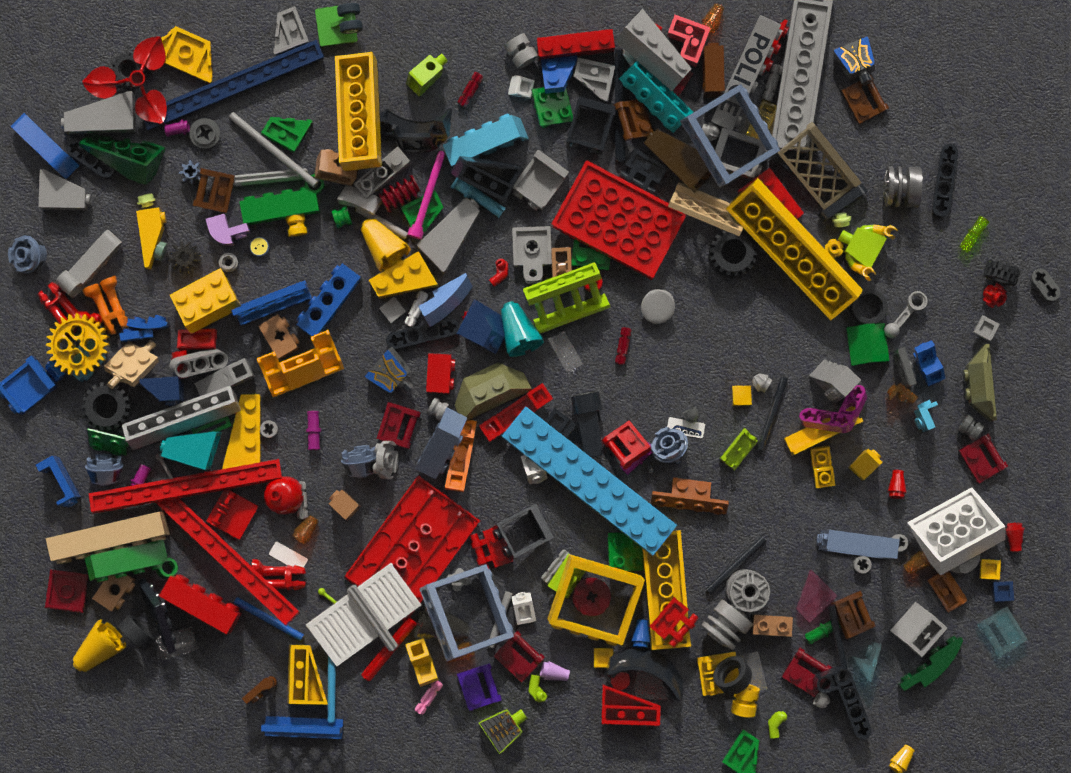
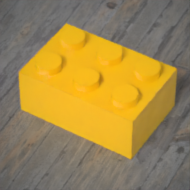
M221 268L170 294L190 334L232 313L233 309L241 306Z

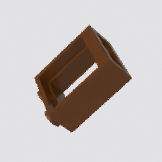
M708 43V46H704L702 52L703 98H718L725 92L724 45L719 46V43Z

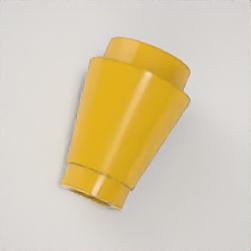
M904 745L890 760L889 767L896 773L906 772L915 750L908 745Z

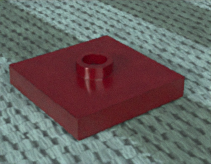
M50 569L45 608L84 613L89 574Z

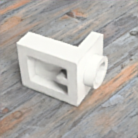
M525 455L521 456L529 484H538L547 479V474L543 469Z
M521 592L512 596L517 625L536 621L531 593Z

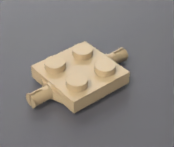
M150 340L144 347H139L128 341L104 365L105 371L113 375L107 386L114 389L119 382H123L135 387L140 382L139 379H143L159 362L158 357L150 353L156 344Z

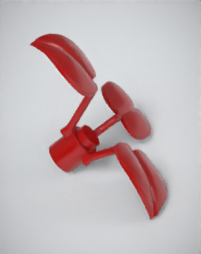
M160 36L145 39L136 46L133 52V59L136 63L142 64L140 70L133 71L129 78L115 81L116 75L114 71L109 67L101 66L92 70L82 81L83 86L89 93L103 99L110 98L116 94L115 85L129 82L131 86L139 87L143 95L135 103L137 115L145 121L162 124L165 120L167 105L164 96L157 90H151L146 94L143 86L145 81L144 68L157 70L165 62L166 53Z

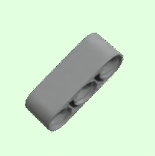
M208 349L176 357L171 360L169 368L178 377L185 378L221 369L227 365L228 357L219 349ZM219 354V361L214 363V357ZM202 359L201 365L196 367V361ZM181 363H183V364H184L183 369L178 372V371H177L178 365L181 364Z

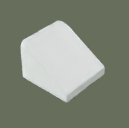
M519 75L512 76L508 94L531 99V90L535 80Z

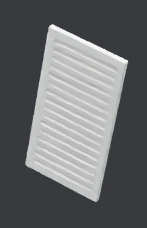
M392 563L357 587L387 630L421 606V603L393 567ZM349 594L306 624V627L309 628L336 666L378 637Z

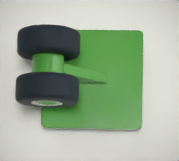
M346 3L315 10L321 47L358 41L357 32L363 30L362 21L355 18L356 15L360 14V5L358 3Z

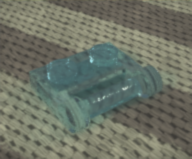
M1004 607L977 624L995 649L994 653L997 658L1028 640L1008 607ZM994 623L1006 642V646L1002 647L989 624Z

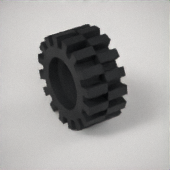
M121 53V56H116V60L112 61L111 69L116 75L115 81L129 78L122 74V67L127 63L135 65L136 70H140L142 64L134 61L133 53ZM145 67L144 70H143V74H144L145 76L147 75V73H146L147 68H146V67ZM129 82L119 84L120 86H124L125 88H135L131 86Z
M987 260L983 276L998 283L1015 286L1021 270L1003 262Z

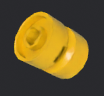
M749 684L745 690L734 694L736 699L732 702L731 712L742 717H755L757 710L755 701H758L760 689Z

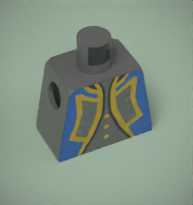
M868 37L834 50V60L850 81L859 78L863 86L872 82L869 73L875 71V62Z
M393 347L389 348L365 375L368 380L389 393H392L399 387L406 394L414 386L406 379L411 369Z

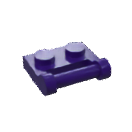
M490 663L457 674L469 711L502 700L501 695H498L490 671L492 669ZM480 672L484 674L491 696L487 699L477 674Z

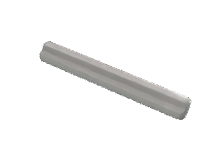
M293 170L235 175L233 185L243 186L303 179Z
M352 585L347 589L348 594L390 652L396 649L398 644L357 586Z

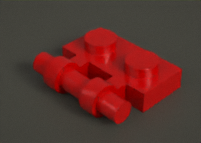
M493 528L483 531L485 539L479 540L477 533L470 535L472 540L471 546L472 549H475L478 565L487 564L489 568L487 562L493 560L496 568L513 562V560L510 561L502 553V545L493 536ZM487 544L491 555L485 557L482 546Z
M673 597L649 627L663 639L668 634L672 635L673 638L669 644L675 648L679 642L682 643L683 637L687 632L696 626L695 623L699 617L694 613L689 619L684 616L689 609ZM681 620L684 625L676 632L673 628Z

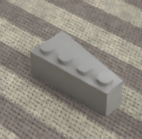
M643 9L614 40L671 91L692 69Z
M825 359L809 375L825 391L824 395L830 401L835 400L836 402L845 398L861 381L847 366L838 365L837 363L833 364Z

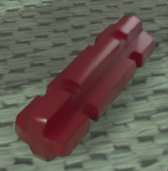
M474 72L471 77L472 80L468 82L462 93L463 96H460L457 103L462 107H467L469 99L473 97L478 88V83L480 84L483 79V75L478 72Z
M626 327L621 328V337L619 338L617 348L618 355L615 358V363L619 365L625 364V355H627L630 341L628 338L631 335V329Z

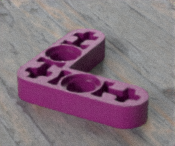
M856 385L845 397L839 412L813 408L802 410L799 415L802 425L808 428L838 433L851 431L867 399L865 388L861 385ZM849 407H856L853 411H846ZM825 418L831 419L828 423H822V420Z

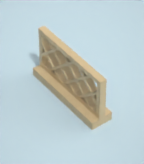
M678 182L668 207L737 236H740L743 229L737 220L726 210L730 203L699 190L694 193L687 185Z

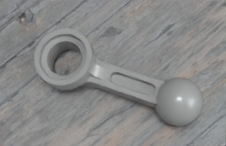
M915 291L909 295L905 310L894 323H889L885 326L884 333L887 337H897L900 332L899 328L914 311H920L925 308L927 297L924 293ZM912 298H920L921 306H914Z

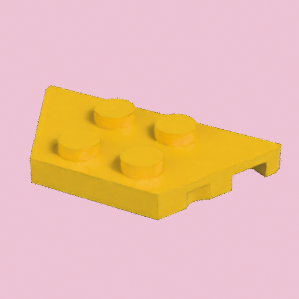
M176 26L166 36L161 38L166 53L164 64L207 83L213 82L210 41Z

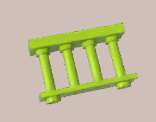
M595 262L523 288L529 306L534 304L539 318L533 320L539 333L610 308L605 293L600 295L596 281L602 278ZM589 284L593 298L582 302L578 288ZM571 291L575 305L564 308L560 294ZM553 298L557 311L546 315L542 301Z

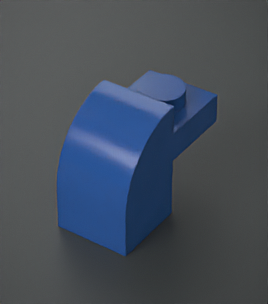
M931 340L915 347L913 355L926 384L930 386L946 379L944 368L937 357L933 341Z

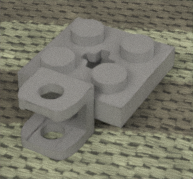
M550 226L512 228L514 267L523 266L526 284L542 282V266L552 265ZM530 242H534V245H537L538 248L530 251V249H527V245H530ZM531 273L537 274L535 277L530 276Z

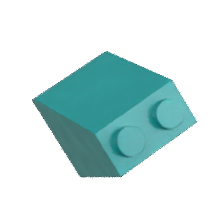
M215 431L168 437L166 441L163 440L161 443V456L204 470L211 469L222 432Z

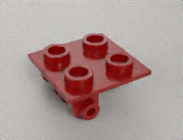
M229 489L223 490L206 521L240 540L259 506Z

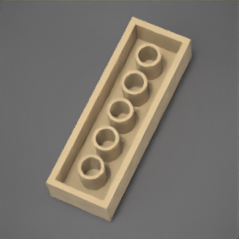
M156 512L46 538L50 560L56 561L57 564L72 562L71 558L76 557V560H81L90 556L91 553H104L112 548L118 550L127 548L129 544L133 546L147 543L146 540H151L152 542L166 540L165 536L170 535L165 512Z

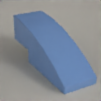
M466 273L432 291L435 297L418 306L430 327L450 314L467 296L473 286Z

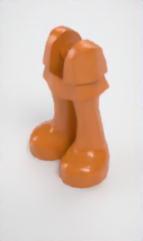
M116 276L109 277L100 282L112 307L113 312L111 313L107 308L99 284H93L82 290L86 297H91L96 303L104 328L110 335L116 334L112 319L117 318L122 329L128 328L126 326L128 318L125 316V310L122 309L115 291L117 285Z

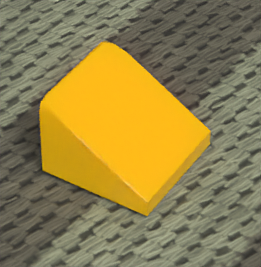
M732 386V406L752 405L751 386Z

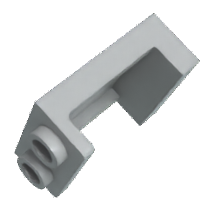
M537 150L534 158L517 179L512 189V194L520 200L522 198L528 201L527 205L535 211L538 209L542 211L568 177L569 172L540 150Z

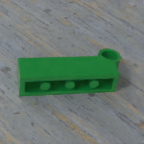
M318 179L321 181V186L318 190H311L309 184L305 181V186L301 187L300 191L293 192L292 189L281 191L282 194L277 195L265 193L260 198H255V196L244 197L243 201H239L243 224L255 225L283 220L291 215L304 214L306 216L320 213L317 195L322 193L325 188L324 180Z
M163 540L94 554L85 558L90 581L97 580V583L109 580L108 577L115 576L116 579L126 577L128 572H133L134 575L144 573L147 568H151L152 571L156 570L159 577L166 579L174 576L178 570L176 561L172 558H167ZM164 562L170 564V574H166L163 571L162 565Z

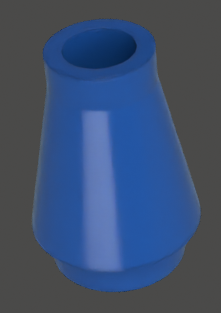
M639 619L636 621V627L631 640L633 647L648 648V644H650L648 620Z

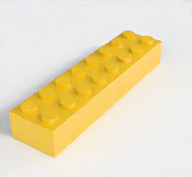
M758 178L730 202L726 210L830 320L859 298L863 289Z

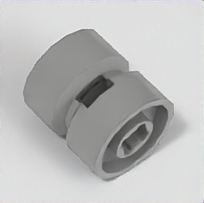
M524 33L514 37L504 45L509 56H513L512 61L517 69L524 68L539 57L535 49L529 47L530 41Z

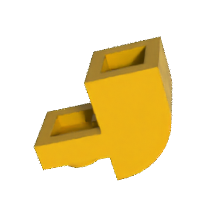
M424 638L405 644L420 687L438 681L434 663Z

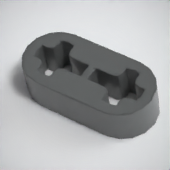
M1042 268L1034 270L1031 273L1030 280L1043 299L1048 302L1057 300L1060 296V289L1049 273ZM1036 273H1038L1039 275H1044L1042 280L1045 284H1043L1040 280H1035V278L1037 277ZM1045 286H1047L1050 290H1055L1054 298L1053 296H1047L1048 290Z

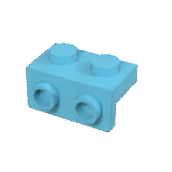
M928 400L917 405L918 409L914 411L916 416L914 420L919 430L922 429L925 432L935 427L928 409L938 405L937 402L931 403Z

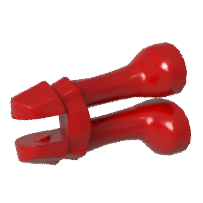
M53 282L48 284V287L56 295L54 300L51 301L42 290L38 293L41 304H44L45 309L51 312L59 324H62L61 317L66 319V321L68 320L58 308L59 304L62 305L68 314L72 315L73 319H75L76 313L80 314L81 319L84 314L88 317L90 316L88 312L76 309L66 297V293ZM68 332L65 333L68 338L71 337Z
M252 559V567L261 576H285L283 580H267L275 589H294L295 591L306 586V581H291L292 574H306L304 567L297 565L283 567L264 566L260 560Z

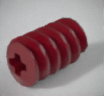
M412 175L409 176L410 182L404 178L402 179L403 185L399 182H396V188L389 185V192L384 188L382 189L380 197L388 212H391V205L398 209L397 202L402 206L405 205L404 199L411 202L412 195L418 199V192L421 193Z

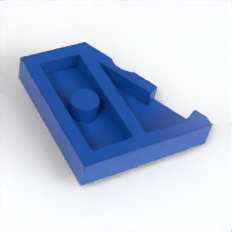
M577 55L541 60L545 94L565 91L567 81L571 78L572 70L577 64Z

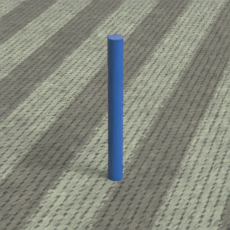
M236 597L233 604L295 639L302 640L304 634L288 625L285 626L278 619Z

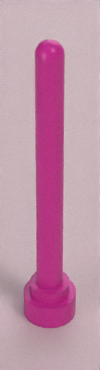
M439 151L415 224L409 227L407 235L412 238L422 240L424 234L422 225L445 157L444 151Z

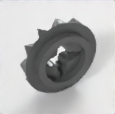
M199 119L190 128V139L199 148L213 147L219 141V127L211 119ZM201 127H203V129H205L206 131L210 130V133L208 134L209 140H207L205 137H200V135L202 134Z

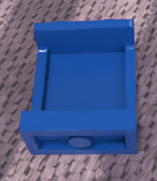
M31 355L22 366L0 382V396L2 399L6 398L10 402L8 406L14 414L18 412V414L23 415L56 389L58 385L39 361Z
M52 455L36 464L39 472L47 473L52 470L65 494L64 498L56 502L57 506L69 508L78 503L77 499L81 498L60 457Z

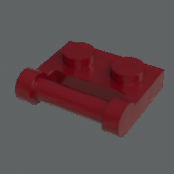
M388 402L376 439L393 441L398 446L410 449V440L417 418H420L421 412ZM408 414L410 418L403 440H399L397 437L404 415Z
M989 433L958 451L978 484L1008 467L1006 461L1003 462L991 442ZM984 443L995 461L996 467H991L979 445Z
M516 631L513 634L514 637L510 638L497 651L494 657L522 682L545 656L542 653L539 654L521 637V633ZM514 642L534 659L531 664L511 646Z
M799 647L781 677L816 697L819 690L813 686L812 682L815 674L797 664L798 661L801 659L821 672L833 667L824 665L806 654L805 650ZM825 678V679H822V680L820 681V683H819L820 687H822V685H823V683L825 682L826 678Z

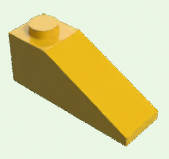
M159 207L136 211L144 267L147 270L152 268L154 252L157 244L161 241L164 223H167L166 214Z

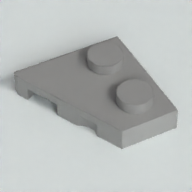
M295 6L277 13L275 56L309 43Z
M578 58L574 78L604 102H607L615 66Z

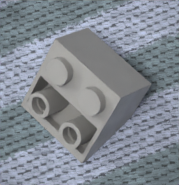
M914 602L890 631L919 657H923L945 632L947 627L934 615Z

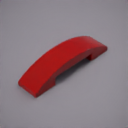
M542 383L479 425V427L490 442L503 434L525 407L529 408L532 412H536L553 400V397Z

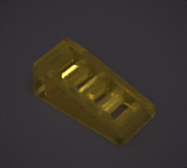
M763 99L758 108L759 115L770 119L768 121L762 118L770 130L775 119L777 105ZM765 108L769 111H772L773 114L765 112L762 109ZM750 124L746 135L760 140Z

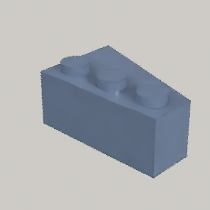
M446 407L441 421L437 424L436 430L419 458L416 470L434 479L437 478L439 473H444L447 467L446 460H451L455 452L454 446L458 447L463 438L460 434L467 417Z

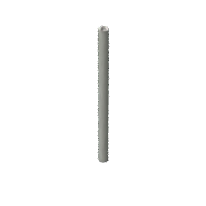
M234 112L230 114L229 119L313 188L317 186L318 181L238 115Z

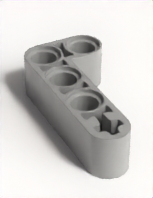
M106 230L69 271L65 270L59 275L55 284L70 297L74 298L119 250L123 242L111 231Z

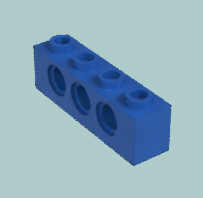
M343 263L341 266L337 265L331 273L333 275L329 282L325 281L319 289L321 290L320 294L317 297L313 296L308 303L310 306L306 312L302 311L296 319L298 321L296 325L310 336L323 332L362 280L358 274ZM343 281L344 288L336 290L334 288L335 282ZM325 296L333 298V302L330 305L323 304ZM314 311L321 312V318L317 321L311 318Z

